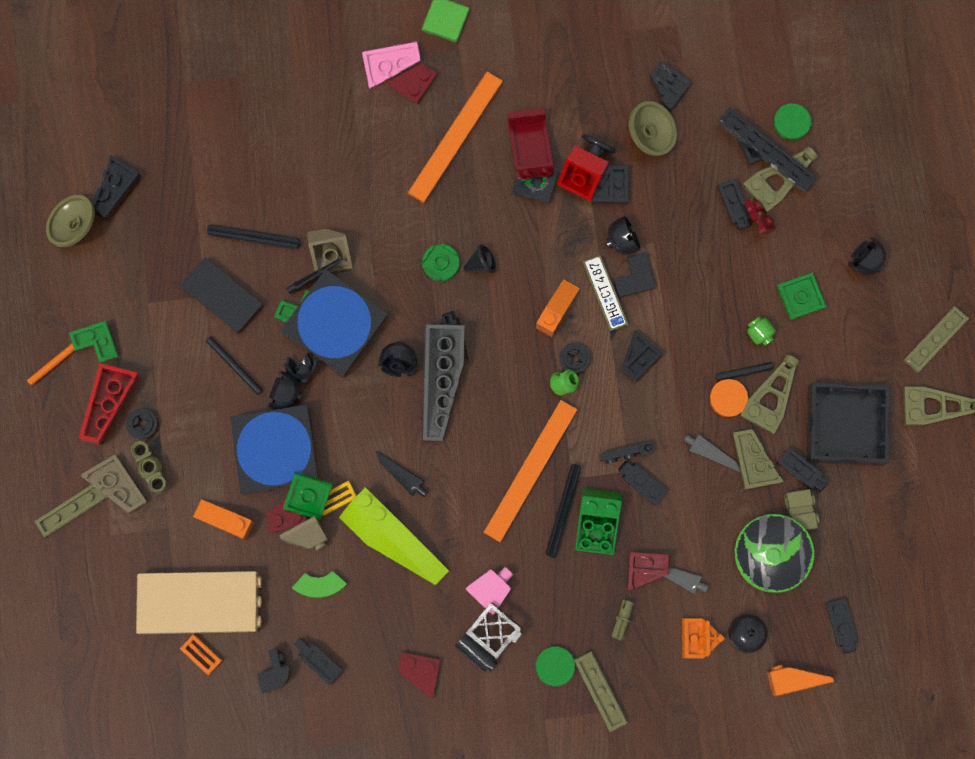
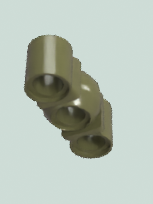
M135 442L131 447V453L135 457L136 463H138L140 476L146 480L151 491L159 495L165 494L169 489V483L162 472L161 461L155 457L151 447L145 442ZM142 446L145 447L146 452L139 456L137 454L138 449ZM153 463L154 470L147 473V465ZM158 480H162V488L156 490L154 487L155 483Z

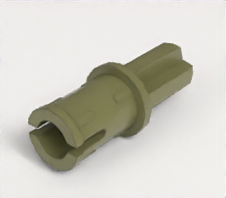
M622 600L618 616L615 617L617 621L612 634L613 638L617 640L624 638L627 624L631 622L629 619L634 603Z

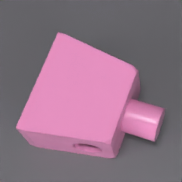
M506 567L498 574L489 570L470 584L466 591L485 609L491 602L499 607L511 590L506 582L513 574ZM491 609L489 613L493 616L495 611Z

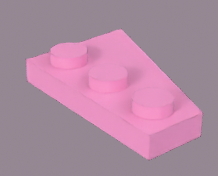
M417 42L362 52L369 90L420 62Z

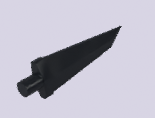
M343 259L333 261L294 282L286 288L288 293L291 294L301 289L304 285L322 275L325 269L328 271Z
M376 451L381 465L411 496L416 492L422 497L426 496L428 491L421 486L424 482L423 479Z

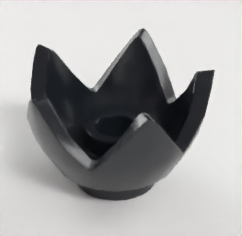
M307 353L300 365H297L287 356L286 363H284L285 371L295 377L299 383H306L310 381V378L316 371L318 358H314L313 363L312 358Z

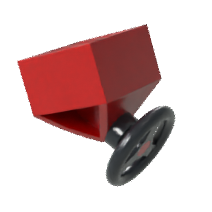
M583 134L581 136L582 139L590 143L587 151L574 146L566 159L557 185L591 201L609 163L600 157L603 151L614 154L616 150L600 140Z

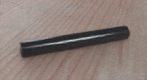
M771 362L718 373L715 374L718 382L772 370L773 365Z

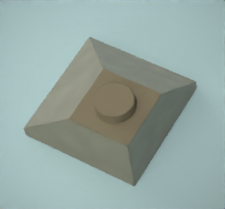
M329 229L307 232L314 271L339 259L343 260L329 269L330 273L353 268L346 234Z
M315 517L279 535L285 543L309 550L315 549L316 551L326 546L325 543L329 541Z

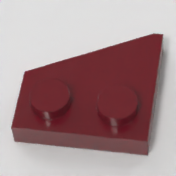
M285 498L266 513L269 533L290 530L307 521V517L283 509Z

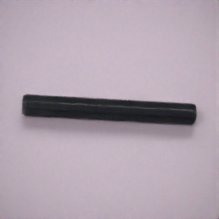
M208 225L207 228L209 236L298 249L300 246L298 238L216 225Z
M572 464L545 553L548 557L555 558L581 471V466Z

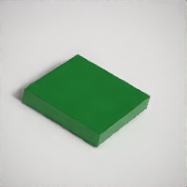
M813 272L776 286L790 321L826 308Z
M295 472L283 509L321 520L332 483Z

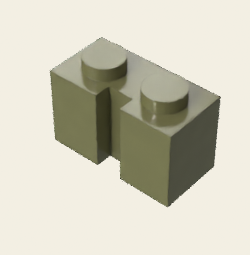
M810 489L786 493L784 500L787 515L797 520L807 531L818 528L819 516L813 512L812 506L815 505L814 494H811Z

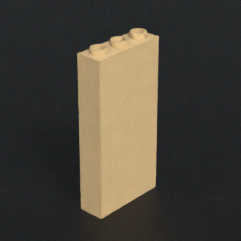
M258 572L137 574L136 634L258 632V628H261L262 624L261 616H258V608L262 606V598L258 596V588L262 587V577L258 576Z

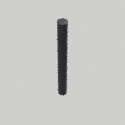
M211 336L207 338L205 342L257 395L262 393L263 389Z

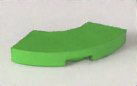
M333 571L327 576L320 578L311 577L304 573L292 589L304 596L321 598L336 594L347 583Z

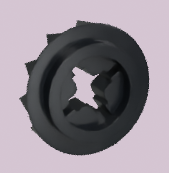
M571 343L562 349L559 357L560 364L564 369L580 373L588 367L590 354L583 345ZM579 352L578 360L580 362L575 361L570 365L571 357L569 355L575 356Z
M137 409L127 418V430L134 438L148 439L155 433L158 427L157 418L150 410ZM140 418L144 422L147 421V424H145L144 428L145 431L141 427H136L140 424Z

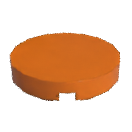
M732 379L716 383L710 393L711 407L714 412L723 417H735L741 414L748 402V393L745 387L740 382Z

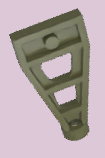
M807 147L801 153L792 156L805 168L817 159V155L811 147ZM770 166L757 172L743 183L742 186L753 198L758 199L763 204V210L767 214L784 199L794 184ZM778 174L784 180V184L779 191L775 192L768 185L766 179Z
M790 355L785 356L782 361L783 363L748 399L744 410L740 414V417L773 435L784 417L794 372L800 362ZM777 376L786 380L782 392L771 387ZM768 392L778 397L777 407L773 411L760 404V399Z
M903 387L904 426H924L975 414V399L927 387ZM932 398L940 402V411L927 415L925 413L924 399ZM946 400L957 401L959 403V411L946 412Z

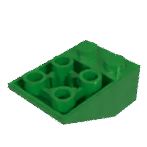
M582 488L575 550L614 555L622 501L621 492Z

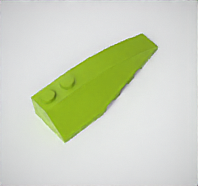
M366 488L350 502L339 518L366 545L432 584L436 585L449 572Z

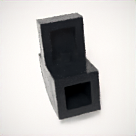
M278 648L269 650L273 670L257 673L261 693L282 688L290 678L291 666H282L285 663L283 652H279Z

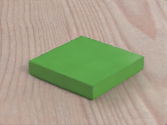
M433 0L422 31L457 43L469 8L448 0Z

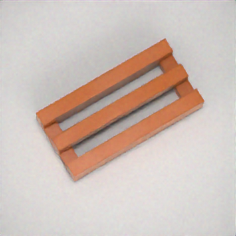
M195 634L180 648L208 676L223 661ZM192 641L197 642L216 662L213 663ZM190 646L211 667L209 669L205 667L186 648Z

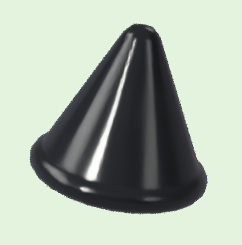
M483 244L478 245L476 251L465 264L464 271L495 273L496 262L488 247Z

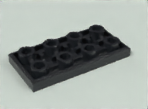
M205 257L180 285L181 288L237 334L240 333L263 306L262 303Z

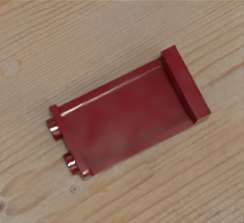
M545 108L507 112L517 180L554 175V162L552 161Z

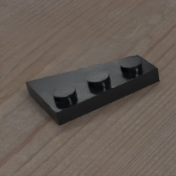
M112 155L109 157V165L103 173L102 184L97 189L92 203L94 212L106 220L109 219L141 177L138 172Z

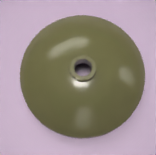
M653 101L642 102L632 110L629 117V130L633 141L639 149L651 156H662L672 150L677 139V129L669 111L661 104Z
M73 195L62 200L53 209L47 221L46 234L49 241L58 247H69L82 240L91 229L94 221L95 212L92 202L82 195Z

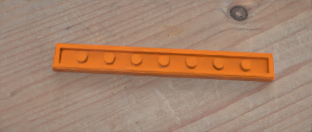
M486 72L409 190L408 194L422 203L426 202L502 85L503 81Z
M560 400L483 532L484 534L498 542L502 541L577 412L576 408Z

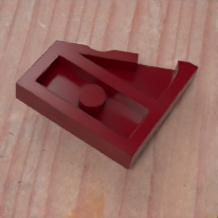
M420 64L389 81L387 87L418 105L437 77V73L427 66Z
M750 198L744 202L752 220L756 221L760 226L757 229L759 234H768L776 229L774 227V220L770 215L765 214L763 211L764 206L758 199Z
M630 552L628 590H633L669 575L670 555Z
M401 652L398 673L429 697L433 698L440 660Z

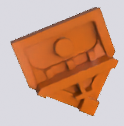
M696 618L682 619V658H705L725 639L710 625L708 620Z

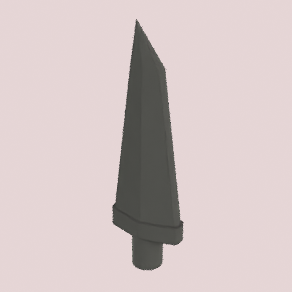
M688 434L683 441L692 445L689 449L690 452L741 473L740 467L734 459L700 434L697 435L696 439Z
M669 567V575L664 576L695 594L696 589L706 593L709 586L700 582L702 576Z

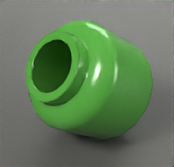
M758 317L748 324L747 333L756 345L763 343L765 346L774 340L772 336L776 330L767 318Z
M570 369L557 371L550 378V387L559 396L573 393L576 391L579 383L577 374Z

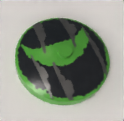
M766 514L753 519L742 529L735 545V560L741 575L755 588L772 593L785 592L801 584L810 573L814 562V545L808 531L797 520L782 514Z

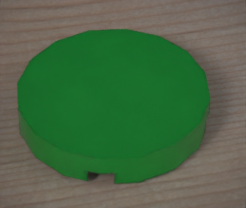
M786 104L776 112L773 124L776 133L781 138L796 141L808 133L811 126V117L803 106Z
M446 244L434 245L425 252L422 258V266L425 274L430 279L437 282H445L457 274L460 267V259L457 252L451 246Z
M550 647L543 650L536 661L538 677L550 686H561L567 683L575 671V662L572 655L561 647Z

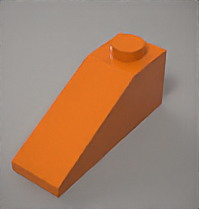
M563 279L537 321L536 329L553 337L580 288Z
M202 499L193 516L244 540H247L254 525L253 521Z
M783 665L771 667L772 671L767 672L773 696L834 682L832 677L794 668H783Z

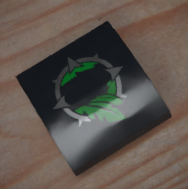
M554 167V175L548 177H534L528 180H517L516 177L511 194L527 200L530 198L548 204L560 168Z

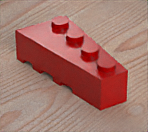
M99 364L79 436L81 441L101 445L139 378L137 372Z

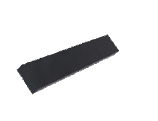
M730 107L718 120L717 123L804 193L816 180L817 176Z

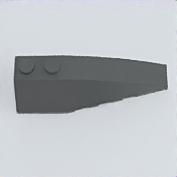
M424 325L423 440H443L464 364L465 325Z

